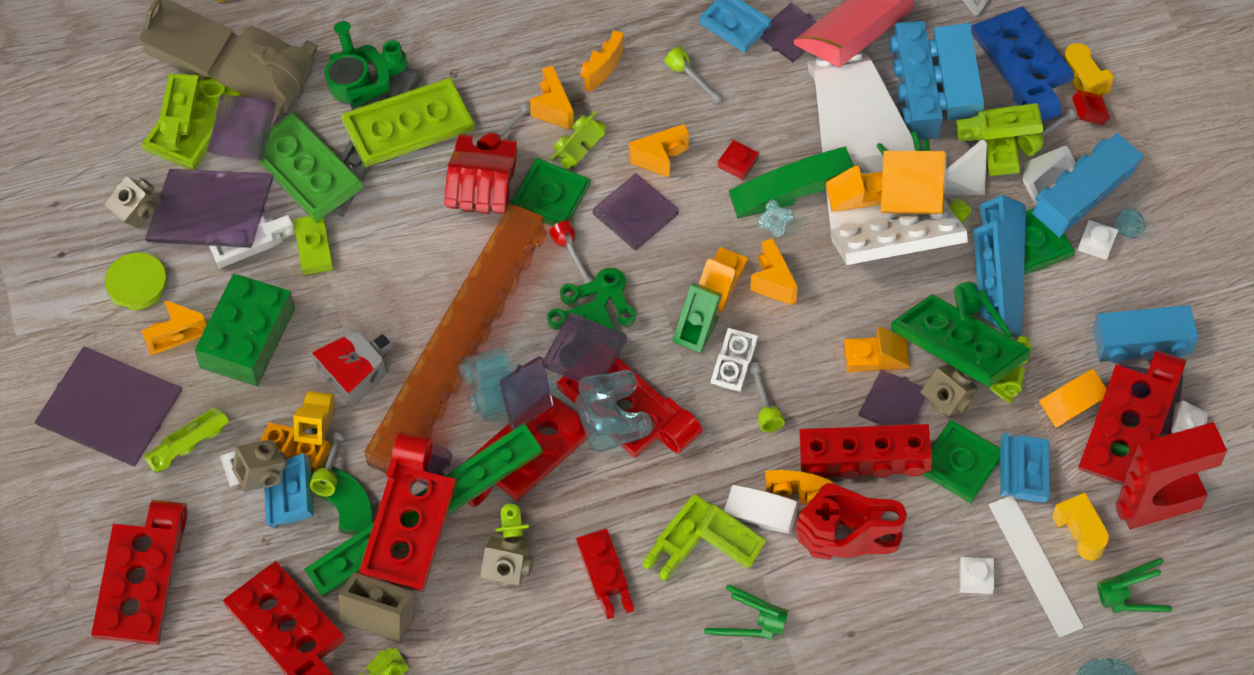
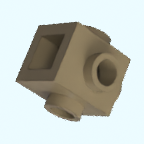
M126 176L116 185L113 194L104 205L124 223L140 228L146 219L154 214L156 206L160 203L161 199L153 193L155 187L141 177L139 180Z
M949 364L937 367L920 393L932 402V407L937 412L951 416L961 412L965 413L969 410L975 401L973 395L979 387L971 382L972 378Z
M271 439L237 446L232 470L244 492L279 485L287 462L284 453L279 451L275 442Z
M492 536L485 546L480 578L494 580L498 585L505 587L519 586L524 576H530L534 557L529 556L530 544L523 543L517 537L499 538Z

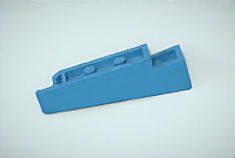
M1001 195L979 205L983 226L973 229L977 286L979 291L985 290L987 292L989 301L1008 326L1012 336L1019 337L1022 336L1026 206L1022 202ZM981 304L979 309L980 316L999 327L984 304Z

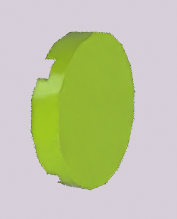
M140 252L125 254L116 259L107 269L104 279L107 294L113 303L119 307L121 305L127 307L128 310L135 311L148 308L157 303L168 284L165 268L159 259L148 253Z

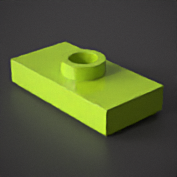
M1015 136L985 140L987 143L986 155L989 176L1020 173Z
M309 216L293 219L303 276L333 270L324 217L316 223Z
M715 504L709 506L694 532L747 569L752 567L767 541Z

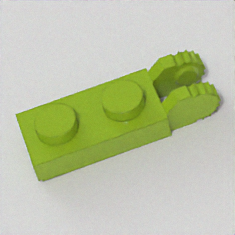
M694 493L656 539L655 546L643 561V567L650 570L660 559L663 551L671 557L661 568L659 578L667 581L676 571L679 563H683L701 541L702 537L694 532L711 504Z

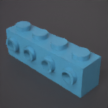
M925 21L895 23L894 35L889 36L890 52L895 55L893 70L894 76L899 78L897 90L899 102L903 101L902 119L910 134L914 131L917 132L919 140L939 139L943 117Z
M1118 132L1109 140L1103 138L1094 147L1093 153L1090 156L1084 154L1075 163V169L1071 172L1065 170L1055 181V186L1052 188L1046 186L1036 197L1035 200L1038 204L1032 214L1059 238L1134 174L1144 158V155Z

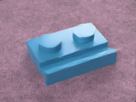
M716 0L699 17V24L746 53L763 35L766 28L769 29L771 27V19L742 0Z
M1004 433L1001 436L1000 496L1011 495L1016 499L1046 503L1050 498L1048 439L1023 435L1014 437L1009 436V433Z
M304 453L286 459L287 466L283 471L279 485L264 488L266 524L271 528H276L278 524L284 523L286 525L314 516L313 492L310 489L312 478L311 458Z

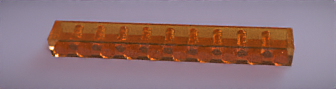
M510 203L364 452L368 466L387 473L394 442L400 431L431 438L432 427L437 419L441 420L444 416L450 395L458 392L462 383L461 376L465 369H470L473 366L477 355L476 350L480 343H486L491 332V324L494 319L498 320L501 317L505 308L506 298L509 294L513 295L519 283L518 277L523 270L527 271L530 267L533 251L536 246L541 247L547 233L544 229L543 216Z

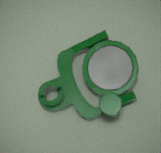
M340 21L334 25L333 29L339 36L343 51L329 54L330 62L326 65L324 74L331 96L340 102L350 103L353 110L375 97L390 91V77L405 71L408 61L400 43L395 40L386 42L382 48L383 52L380 54L371 45H364L354 49L349 32L351 24L347 21ZM366 61L370 62L378 73V80L375 84H372Z

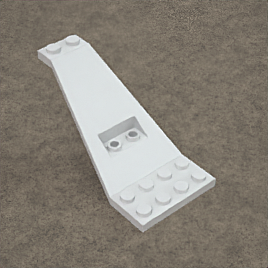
M860 51L840 68L819 57H816V60L807 61L808 73L816 85L822 153L846 146L853 166L859 165L861 174L883 171V156L877 148L878 143H881L887 151H915L912 136L872 60L865 51ZM827 195L831 241L846 265L968 242L967 230L949 208L945 199L944 214H882L880 212L881 205L831 212Z

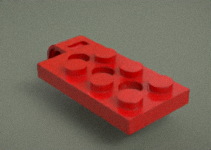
M600 344L556 382L557 389L634 459L656 439L660 440L672 452L679 454L703 433L699 421L689 411L682 409L670 397L664 399L603 344ZM604 380L610 384V387L604 391H598L593 387V384L596 381ZM609 398H612L615 404L620 400H627L632 403V407L626 411L617 409L618 420L614 421L609 409ZM643 420H650L655 424V427L650 431H643L637 425Z
M1155 350L1147 375L1115 365L1078 470L1121 485L1124 484L1138 444L1160 437L1187 360ZM1140 383L1145 384L1150 390L1149 396L1142 399L1135 397L1131 390L1133 386ZM1125 413H1134L1139 417L1140 423L1136 427L1128 428L1123 425L1121 417ZM1115 442H1123L1129 447V453L1124 457H1117L1112 454L1110 447Z
M547 390L466 460L468 461L525 423L542 448L543 453L495 484L516 502L522 499L593 435V426ZM552 427L557 433L554 435H544L540 432V429ZM493 486L469 501L468 504L473 508L479 506L488 497Z
M403 431L398 433L386 473L388 480L359 574L424 592L457 485L456 479L427 472L433 453V439ZM421 480L428 482L429 489L425 495L415 496L412 494L414 483ZM411 511L418 513L419 522L416 526L407 528L402 525V518L406 513ZM399 543H406L410 547L409 554L403 559H396L392 555L393 548Z
M152 500L149 505L145 527L113 523L91 632L93 638L159 645L176 553L180 552L182 536L187 523L186 503ZM141 537H149L152 539L151 547L144 552L136 551L135 544L137 540ZM142 568L146 571V576L142 582L138 584L129 582V575L134 569ZM130 600L139 601L140 608L136 614L132 616L123 614V607L126 602Z
M276 561L222 600L225 607L276 663L284 675H333L321 659L342 644L345 638L339 629ZM269 599L277 600L274 608L269 610L261 609L265 601ZM288 620L297 622L292 630H280L281 625ZM306 642L316 643L315 648L310 652L303 653L299 651L300 647Z

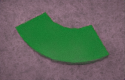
M332 466L331 471L337 476L335 492L331 496L317 495V497L328 501L337 510L340 533L356 535L373 523L370 501L362 486L351 475Z

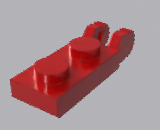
M607 528L577 537V547L597 600H600L606 619L615 617L614 607L610 602L609 596L618 593L626 613L633 612L634 607L628 591V584Z

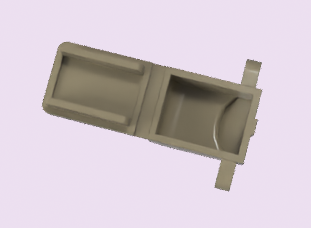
M154 0L147 12L145 28L140 35L139 41L141 46L144 47V53L187 74L199 75L200 80L209 76L217 80L218 83L268 106L263 120L272 125L276 124L282 113L287 115L296 98H300L304 91V85L311 74L312 59L318 45L308 40L305 41L302 47L291 46L254 26L245 28L242 34L238 36L233 33V30L171 0Z

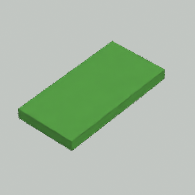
M294 112L245 146L248 153L315 223L364 188L362 181Z

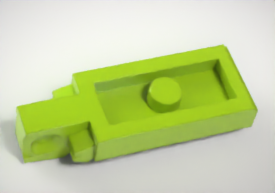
M173 73L168 75L159 117L160 132L165 133L166 150H179L181 135H188L200 84L199 75Z
M1037 103L978 111L976 116L957 120L956 122L959 141H981L982 139L989 140L1043 132L1042 119Z
M212 407L163 438L161 444L143 454V457L154 473L170 467L171 460L176 456H184L192 452L196 448V443L204 438L209 439L220 434L223 431V426L228 424L229 420L225 413L216 407Z

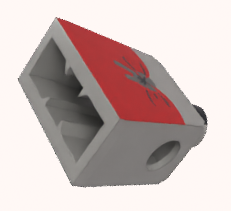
M354 331L314 351L312 356L316 370L352 409L385 377L386 368L382 356L391 351L393 347L383 334L368 342L358 331Z

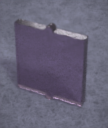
M790 3L771 20V27L769 29L766 28L760 39L770 45L772 51H778L793 63L806 51L794 45V39L817 21L812 18L810 13L806 14L793 3Z
M538 356L523 366L518 365L515 371L499 380L511 429L515 430L530 420H536L539 414L554 405L543 357Z
M881 369L858 416L879 424V426L911 425L926 399L920 393L924 387L908 381L906 376L901 378Z

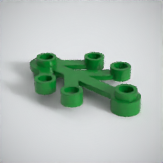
M605 268L598 272L595 281L577 287L574 284H565L561 287L560 299L566 305H573L580 298L597 294L593 302L566 311L554 308L547 314L548 326L553 330H560L566 324L584 318L572 343L565 346L560 352V365L565 371L569 372L585 358L583 349L597 322L604 336V345L612 352L619 351L622 348L623 336L619 331L615 330L605 308L609 298H611L617 310V321L621 326H631L636 320L635 309L627 304L622 293L626 286V278L620 270ZM608 279L616 280L613 283L606 282ZM567 292H573L574 296L567 297L564 294ZM624 313H629L631 317L625 319L621 317V315ZM556 316L562 318L558 322H554L551 320L553 317ZM616 338L619 342L612 344L609 342V339ZM571 353L577 354L574 358H569L567 355Z

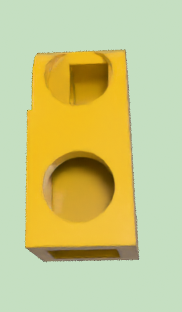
M1082 43L1069 45L1065 50L1064 60L1074 72L1073 81L1070 82L1074 89L1102 96L1110 93L1114 80L1110 70L1100 71L1092 60L1091 51L1086 45Z
M310 390L306 393L301 409L297 408L293 415L294 441L316 445L323 444L334 414L335 394ZM309 428L318 429V434L311 435L304 431Z
M1086 493L1056 504L1052 518L1058 528L1067 525L1075 541H1077L1076 549L1078 554L1082 558L1091 561L1102 557L1108 544L1109 535Z

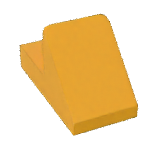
M553 65L543 68L542 81L539 82L542 95L529 100L530 114L534 118L568 130L573 129V109Z
M685 124L629 142L630 163L665 177H670V160L668 156H678L684 151L689 150V132Z
M859 165L827 181L826 190L831 212L881 205L883 171L861 174Z
M774 239L762 241L761 253L758 255V263L762 271L751 275L750 290L790 305L796 303L798 286Z
M723 247L719 248L713 260H707L699 282L702 286L722 293L717 309L720 312H723L748 265L747 257Z
M165 300L164 303L170 320L154 323L149 328L141 330L150 356L201 338L207 326L204 315Z
M877 326L876 337L844 339L843 347L847 373L909 369L910 367L906 339L882 326Z

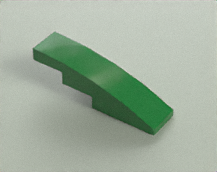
M845 146L789 163L757 176L729 190V197L737 219L795 205L796 198L825 191L827 181L854 166Z

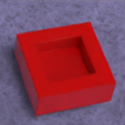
M1078 90L1073 95L1072 100L1080 120L1104 125L1110 119L1102 95Z
M732 140L718 160V168L744 180L758 161L759 152Z

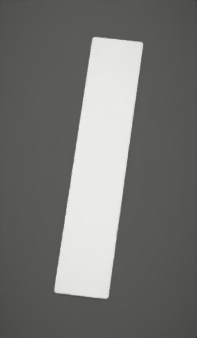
M1010 495L990 503L989 507L1058 637L1060 638L1083 629L1082 622L1014 496Z

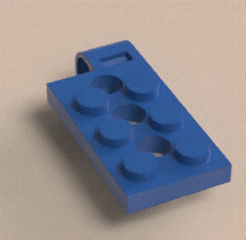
M1024 6L971 25L973 37L1013 90V100L1017 106L1037 103L1042 123L1059 117L1061 115V105L1053 88L1073 81L1074 72ZM1013 36L1016 37L1017 40L1012 41L1011 39L1005 37ZM1022 55H1027L1032 57V59L1026 60L1025 58L1019 57ZM1035 75H1044V76H1046L1047 78H1045V79H1036V78H1034L1033 76H1035Z

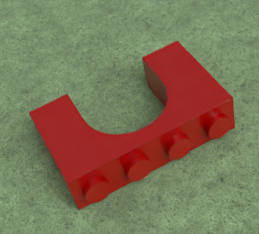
M1214 422L1138 444L1115 504L1119 518L1126 521L1129 530L1202 509L1208 494L1197 472L1220 466L1227 452V448Z

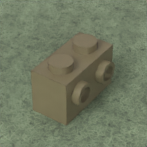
M353 572L339 593L340 622L400 642L414 621V592Z

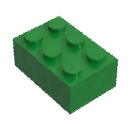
M233 273L194 350L200 368L258 387L295 311L291 291Z

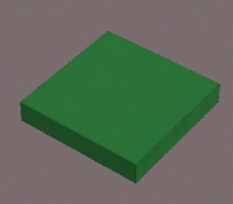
M536 158L511 200L510 210L550 226H554L561 221H570L589 189L591 179Z
M1035 208L1026 211L1024 275L1074 257L1075 253L1065 233L1059 238L1032 214Z
M950 420L931 446V471L924 473L923 476L972 504L1000 464V448L955 421Z

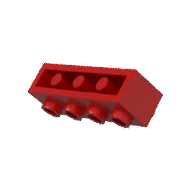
M929 424L799 429L801 472L823 478L841 476L844 479H854L865 475L885 478L892 474H906L916 477L931 471L932 457Z

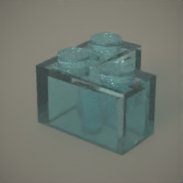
M496 346L461 357L463 364L458 365L463 383L469 384L472 395L468 396V401L473 414L478 413L479 417L484 419L519 408L511 381L514 375L505 346Z

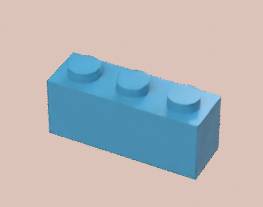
M970 23L935 27L934 39L929 40L931 57H937L938 66L933 68L936 84L941 83L942 92L938 93L941 110H946L947 121L976 116L978 111L984 110V100Z
M1191 305L1099 313L1093 326L1100 362L1111 361L1119 363L1134 358L1151 360L1155 350L1182 357L1193 353L1199 338Z

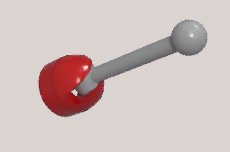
M522 103L519 108L520 110L498 133L488 132L477 141V148L485 151L498 148L502 143L501 138L524 114L530 113V104Z
M565 220L555 224L549 230V234L556 245L567 247L583 278L582 284L594 281L592 277L588 276L572 245L576 238V232L571 221Z

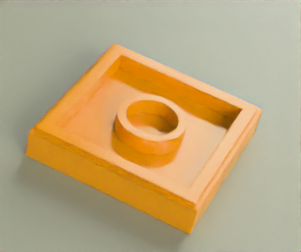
M884 151L880 212L882 214H944L947 153L945 151Z

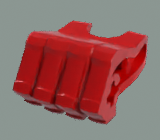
M459 134L447 167L444 205L451 209H459L460 206V209L466 212H475L476 209V211L482 214H490L491 210L497 214H507L510 194L509 186L515 173L517 161V140L503 139L498 148L485 151L478 149L473 144V135Z
M826 483L820 487L819 492L800 512L796 522L797 527L795 531L798 534L796 538L810 552L813 558L831 560V556L854 558L864 554H891L896 552L903 538L901 530L904 528L907 512L904 505L897 500L868 498L836 484ZM891 511L896 513L899 518L895 521L883 520L881 517L883 513ZM839 523L853 531L845 539H836ZM891 534L894 540L892 542H883L879 537Z

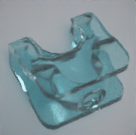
M623 370L611 374L592 375L582 378L578 384L580 395L575 400V406L589 445L595 452L607 451L624 443L642 439L653 430V423L649 414L645 412L628 413L620 409L616 403L618 400L630 396L636 390L637 380L632 371Z

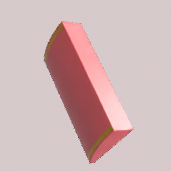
M845 0L794 39V45L840 68L914 9V0Z

